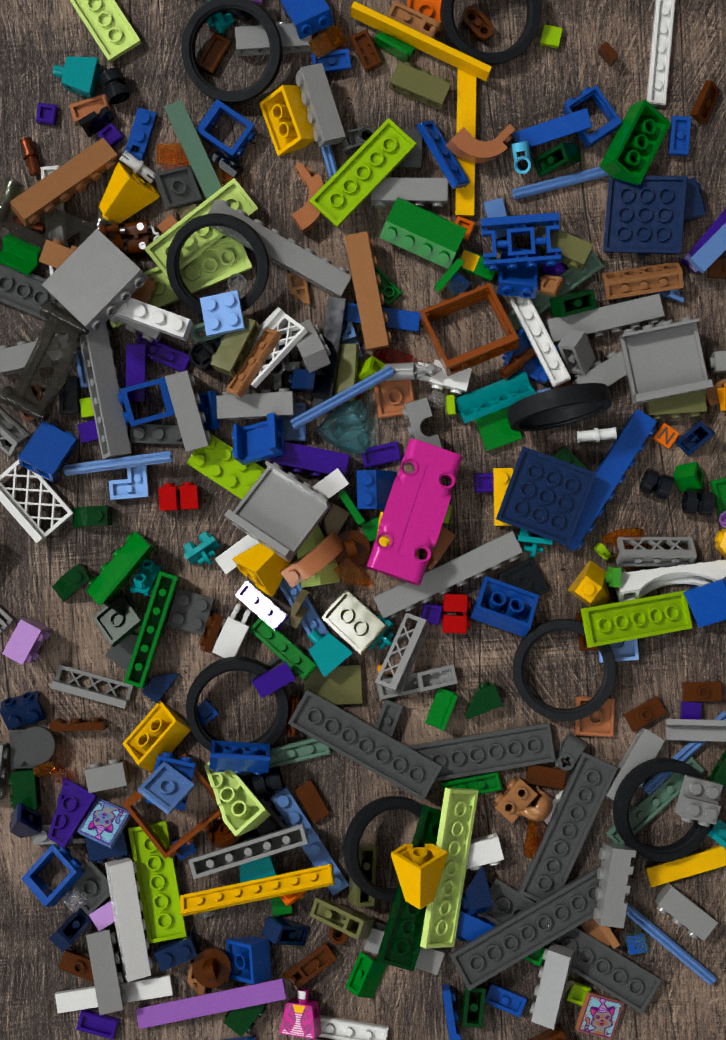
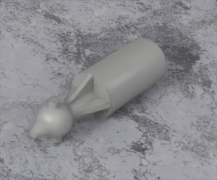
M416 362L384 365V368L391 366L395 373L385 381L416 380L427 373L434 376L442 371V368L437 367L435 364L425 367Z

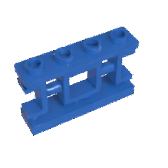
M559 212L481 218L482 237L492 238V253L483 254L484 269L488 268V271L499 270V267H507V269L512 270L518 269L519 266L536 268L539 264H546L547 267L557 266V263H561V248L551 249L550 232H559ZM546 226V237L535 238L534 227ZM507 229V240L496 241L495 230ZM530 234L531 250L512 252L511 235ZM535 245H546L547 255L551 256L533 257L536 255ZM496 248H508V258L510 259H497Z

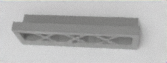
M0 408V448L11 457L14 455L18 445L26 441L30 434ZM5 439L12 444L11 448L6 445Z
M692 537L617 538L619 549L616 559L617 567H672L693 564L697 557ZM623 543H629L632 546H634V548L624 549ZM642 543H648L653 548L645 549L641 545ZM666 543L672 548L664 549L660 546V544ZM680 543H687L689 550H684L678 545Z
M409 613L405 614L375 680L376 684L390 689L397 695H401L431 627L426 619ZM409 619L417 622L416 627L410 631L406 628ZM407 636L409 640L408 645L400 649L398 644L400 639ZM400 654V663L392 666V657ZM388 672L393 674L390 684L382 681L384 674Z
M62 664L59 665L56 679L52 680L50 686L51 689L124 709L129 705L134 687L120 680ZM63 670L70 671L74 679L69 682L60 680ZM82 676H88L92 684L84 687L78 679ZM106 681L111 689L102 692L99 690L97 683ZM119 686L128 687L126 698L118 696L115 689Z
M666 719V741L726 742V720Z

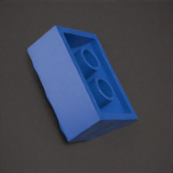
M485 576L470 618L525 637L531 628L539 595Z
M211 741L209 769H213L215 772L230 770L234 773H244L246 771L257 775L268 773L270 744Z

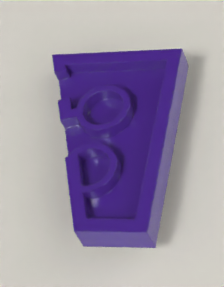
M63 777V785L58 796V804L52 819L48 839L66 849L97 796Z

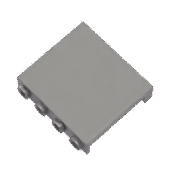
M96 229L42 286L94 335L131 298L132 294L144 285L148 277L133 261Z
M685 317L680 319L681 322L673 323V320L661 323L662 326L654 327V324L642 327L643 330L635 331V328L624 330V333L619 336L633 404L707 390L713 387L712 379L708 380L696 323L699 322V318Z
M266 460L267 468L235 510L232 512L228 509L224 516L228 522L287 562H290L331 506L328 502L329 498L325 494L314 492L308 483L303 482L302 484L297 481L298 478L290 472L287 474L282 471L283 468L275 462L271 464Z

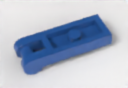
M138 107L124 152L127 150L139 161H144L157 119L156 112ZM134 147L139 148V151L134 152Z
M444 984L441 986L449 1040H461L460 1031L455 1027V1022H459L457 1009L453 1010L452 1003L456 1002L454 990H450L449 984Z

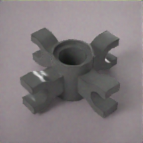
M281 360L279 364L282 365V370L280 372H270L274 378L275 392H279L278 389H282V376L286 372L300 369V362L284 363Z

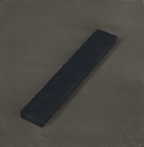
M328 297L323 338L331 353L328 356L331 364L319 368L317 371L312 408L333 397L335 394L348 299Z

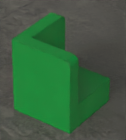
M698 462L677 465L675 467L674 483L680 492H684L686 489H702L705 474Z

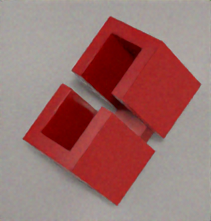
M184 482L183 486L175 487V483L163 484V487L158 488L160 511L180 510L179 491L181 510L200 509L199 486L194 485V482Z
M443 594V611L462 612V615H442L443 633H466V629H470V618H467V610L471 608V599L467 598V594Z

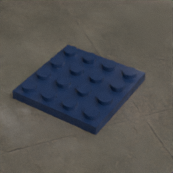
M609 175L603 252L681 255L688 177L644 176L641 184L635 185L614 179Z
M523 446L496 520L569 546L597 473Z

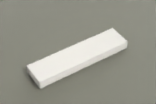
M320 1015L321 1035L318 1037L335 1040H387L389 1026Z

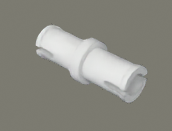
M127 150L123 153L119 160L129 166L134 174L138 173L151 184L154 180L153 175L155 172L143 164L144 161H139Z
M616 427L577 431L578 443L591 441L599 443L600 440L617 439Z

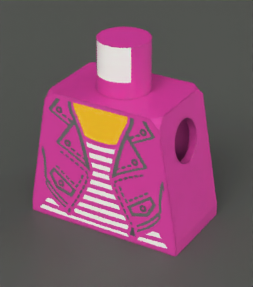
M298 989L297 998L287 1001L280 1034L316 1039L321 1035L319 1003L309 1000L308 989Z

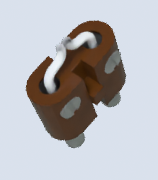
M148 220L125 223V227L120 228L121 234H125L127 237L125 250L129 256L147 254L144 248L152 243L151 229L157 235L153 241L159 237V232H155L154 227L150 226Z

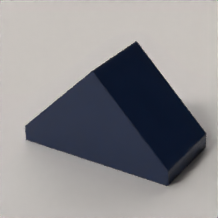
M701 419L695 422L675 443L689 456L714 436L715 432Z

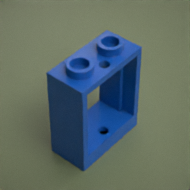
M597 85L592 88H585L576 99L574 97L570 98L565 102V107L562 111L563 115L573 113V110L592 98L607 119V124L590 135L585 130L577 133L587 149L619 129L622 123Z
M216 99L195 129L202 140L221 151L227 157L234 159L240 158L243 155L246 144L252 142L256 136V129L253 123L218 99ZM223 112L246 127L232 149L209 134Z
M165 377L119 389L120 393L117 394L120 405L124 404L126 411L122 412L125 423H129L130 426L175 415ZM158 384L166 412L134 420L127 392Z
M52 844L21 878L45 907L55 906L86 872L81 867L82 863L78 859L73 858L69 853V848L66 847L65 849L58 844ZM56 855L70 873L52 892L38 874Z

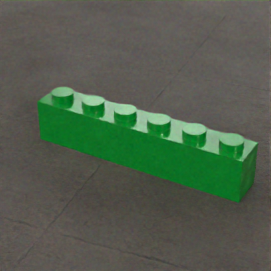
M159 571L123 683L139 688L146 687L181 578L180 576Z

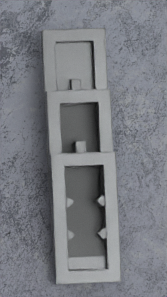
M454 664L410 673L401 695H397L390 689L378 684L376 686L379 699L383 700L436 689L458 682ZM393 677L382 679V681L390 684Z

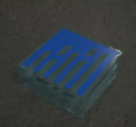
M458 272L445 288L453 295L458 296L460 293L465 292L471 283Z
M643 931L624 935L629 956L648 953L645 933Z

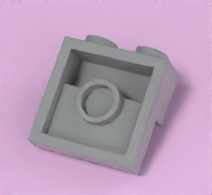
M685 775L674 812L681 816L680 819L685 822L692 823L693 820H697L698 824L702 826L716 825L721 809L718 801L723 785L718 782Z

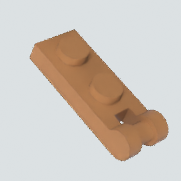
M395 0L387 14V17L433 39H436L435 35L442 27L439 21ZM425 25L430 27L429 31L424 29Z

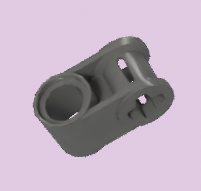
M364 126L357 129L344 130L346 137L342 140V153H355L366 142L362 139L363 136L366 134L372 135L375 132L374 129Z
M569 732L555 756V766L564 771L571 770L584 751L587 742ZM562 758L566 759V761L568 762L567 765L561 762Z

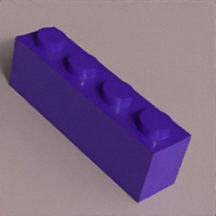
M284 442V455L270 458V463H277L283 470H285V467L293 468L292 471L297 473H303L304 470L310 471L311 475L322 477L323 474L329 475L339 468L346 478L350 455Z

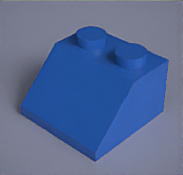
M357 470V510L385 509L395 480V471Z
M257 936L226 939L227 954L231 959L232 965L229 975L230 979L255 985L272 978L268 939Z

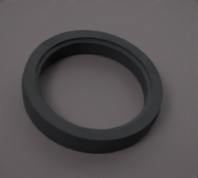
M211 0L205 3L191 16L182 37L181 51L183 64L191 81L204 94L224 103H241L258 97L271 86L281 67L283 49L279 30L272 17L261 6L251 0ZM234 9L253 15L262 24L269 39L270 54L265 71L254 84L242 90L226 91L213 86L202 75L195 57V44L201 27L210 17L218 12Z
M455 0L441 1L440 19L442 29L452 48L488 65L503 64L519 56L534 39L541 18L540 0H525L527 6L525 28L519 39L510 48L501 52L488 53L477 50L462 38L454 20Z
M212 213L190 220L176 233L167 254V275L174 293L188 308L203 315L200 299L188 290L182 280L179 268L180 253L185 242L194 232L209 226L227 227L240 233L250 243L257 260V275L253 287L240 299L242 312L259 299L268 281L269 258L261 237L249 224L227 214Z
M583 383L547 390L521 399L508 407V422L512 430L522 432L545 430L572 424L596 416L609 409L612 405L611 394L608 386L603 383Z
M554 619L533 628L520 642L513 661L514 682L521 698L538 714L557 721H575L593 714L607 701L616 680V661L609 644L596 646L603 658L604 678L598 692L585 704L575 708L560 709L549 706L539 700L530 690L525 677V660L531 647L541 637L556 631H572L585 636L583 622L573 619Z
M227 657L211 663L195 678L187 695L186 716L191 732L204 748L211 751V741H221L206 730L199 717L198 700L204 687L213 678L225 672L246 671L260 676L271 670L269 666L249 657ZM284 686L274 691L277 701V712L271 727L262 736L250 741V743L270 744L271 747L282 734L289 713L288 695Z
M654 758L637 765L620 783L613 802L614 824L621 839L628 847L636 850L638 855L658 862L674 861L690 854L703 842L712 825L710 824L709 827L702 826L695 820L690 830L680 840L666 846L646 845L640 842L634 835L629 823V806L635 791L645 780L663 772H675L684 776L689 775L705 779L691 765L673 758Z
M387 796L376 799L364 806L355 815L347 829L343 846L346 869L353 882L370 897L381 901L394 902L398 887L382 888L374 885L366 877L359 861L361 836L367 825L376 816L388 810L404 809L420 818L423 805L413 799L401 796Z

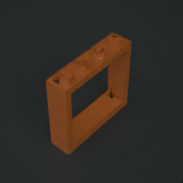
M491 283L481 287L479 285L471 291L462 292L451 299H444L439 304L427 306L426 309L420 311V321L447 376L519 347V338ZM487 299L506 337L448 360L430 322Z
M184 753V754L181 755L178 759H181L182 756H186V757H188V756H187L186 753ZM195 767L194 775L216 802L213 788L197 767ZM137 790L122 802L165 859L168 856L173 858L180 852L179 848L184 843L186 846L196 839L194 835L199 831L204 833L211 827L210 822L215 818L217 820L222 818L220 808L218 807L167 849L133 805L143 795Z

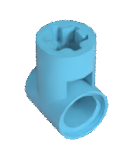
M522 141L511 144L515 171L519 174L527 173L533 166L529 142ZM525 151V155L519 157L518 152ZM521 159L528 162L526 170L519 168L518 163Z

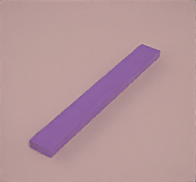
M281 978L255 985L252 984L140 1007L136 1009L138 1027L142 1029L284 1000L288 996L285 980Z

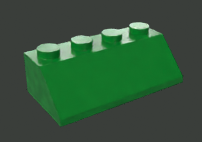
M645 99L632 104L599 167L614 179L640 185L671 122Z
M397 197L379 238L449 269L459 250L467 228Z
M131 532L125 539L127 543L113 553L112 556L114 558L110 563L106 562L101 567L100 571L102 573L98 577H93L88 583L89 588L86 591L99 606H105L111 602L141 566L142 561L147 559L157 547L140 532Z

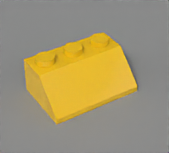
M282 85L259 103L278 156L305 148L315 141L312 124L309 123L307 118L308 111L306 105L302 102V93L297 85Z
M160 700L122 744L138 766L153 773L158 754L162 755V752L172 753L191 730L177 713Z

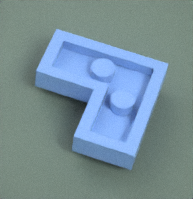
M147 465L127 468L128 479L109 481L110 500L150 497Z

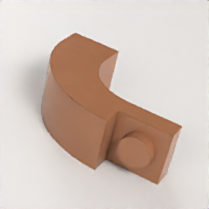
M509 124L495 139L480 141L475 139L463 127L445 146L464 161L485 163L494 160L508 148L506 144L511 140L512 136L510 134L515 129Z
M300 162L295 165V171L307 187L309 197L306 204L292 214V218L304 235L322 217V214L309 203V200L324 184L319 173L311 177L313 173L307 165L304 167Z
M332 531L320 539L309 552L282 569L280 573L292 588L329 564L344 549L345 544L337 533Z

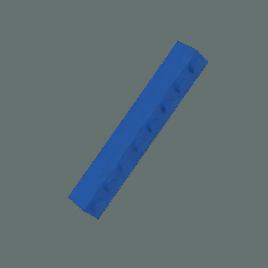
M639 409L632 413L595 471L597 473L570 545H561L571 551L579 550L585 542L583 539L585 534H589L595 526L594 520L596 517L600 518L605 511L604 504L607 500L610 502L616 492L613 490L616 485L622 484L626 477L624 475L627 468L631 469L636 462L634 457L637 452L641 453L646 446L644 441L655 432L656 420Z

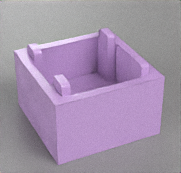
M32 618L20 619L2 654L22 665L31 663L33 660L36 661L39 657L37 652L45 639L48 640L51 635L49 633L50 628Z

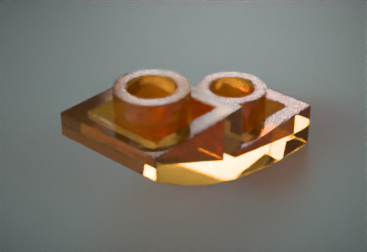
M335 25L308 43L317 59H320L347 41L339 26Z
M180 143L156 144L157 164H189Z

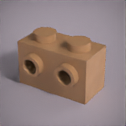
M519 776L516 779L512 778L506 785L508 788L504 793L500 792L493 800L495 802L493 804L494 808L511 823L519 817L516 816V813L525 810L538 795Z

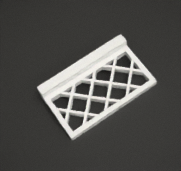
M279 307L260 325L262 329L253 347L266 328L279 331L282 335L287 333L285 339L278 341L273 352L267 358V360L272 358V361L267 365L265 361L258 372L259 375L252 381L251 385L254 388L268 376L308 332L306 328L285 314ZM300 330L295 336H292L293 331ZM285 344V347L279 350V346Z
M17 460L0 475V502L36 543L41 544L53 531L70 518L74 512L42 476L36 473L33 476L30 470H28L27 475H18L17 471L20 463ZM7 476H12L13 488L5 487L1 481ZM17 477H27L26 489L16 488ZM30 478H38L40 480V489H30ZM16 490L26 491L25 502H18L16 500ZM30 491L40 492L39 503L29 502ZM43 492H50L53 495L52 504L42 503ZM28 505H39L38 517L30 516ZM42 506H52L51 517H41ZM55 507H63L68 513L62 518H55ZM41 519L51 520V528L46 532L41 528Z

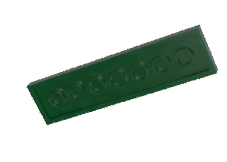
M423 805L412 841L413 847H425V844L436 845L441 810ZM400 883L376 961L414 972L421 949L420 944L426 906L419 910L406 902Z

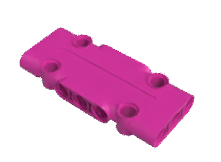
M409 439L398 475L393 482L378 527L379 531L366 566L368 569L414 585H421L432 549L436 545L452 495L450 494L463 458L461 455L420 440ZM404 466H412L413 473L405 472ZM441 478L449 479L450 485L444 486L441 483ZM382 537L387 538L389 545L386 547L381 546L379 539ZM418 550L424 551L426 558L423 560L419 559L416 552Z

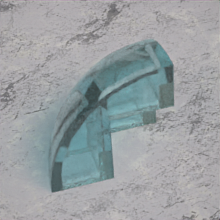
M360 399L340 407L319 425L317 432L327 442L341 450L351 453H366L370 433L366 431V422L369 421V417L364 403Z

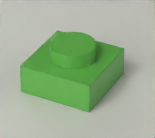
M607 566V571L605 572L607 586L621 587V568Z

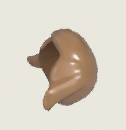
M536 785L538 795L535 797L532 806L517 812L516 816H524L535 822L543 821L552 811V798Z

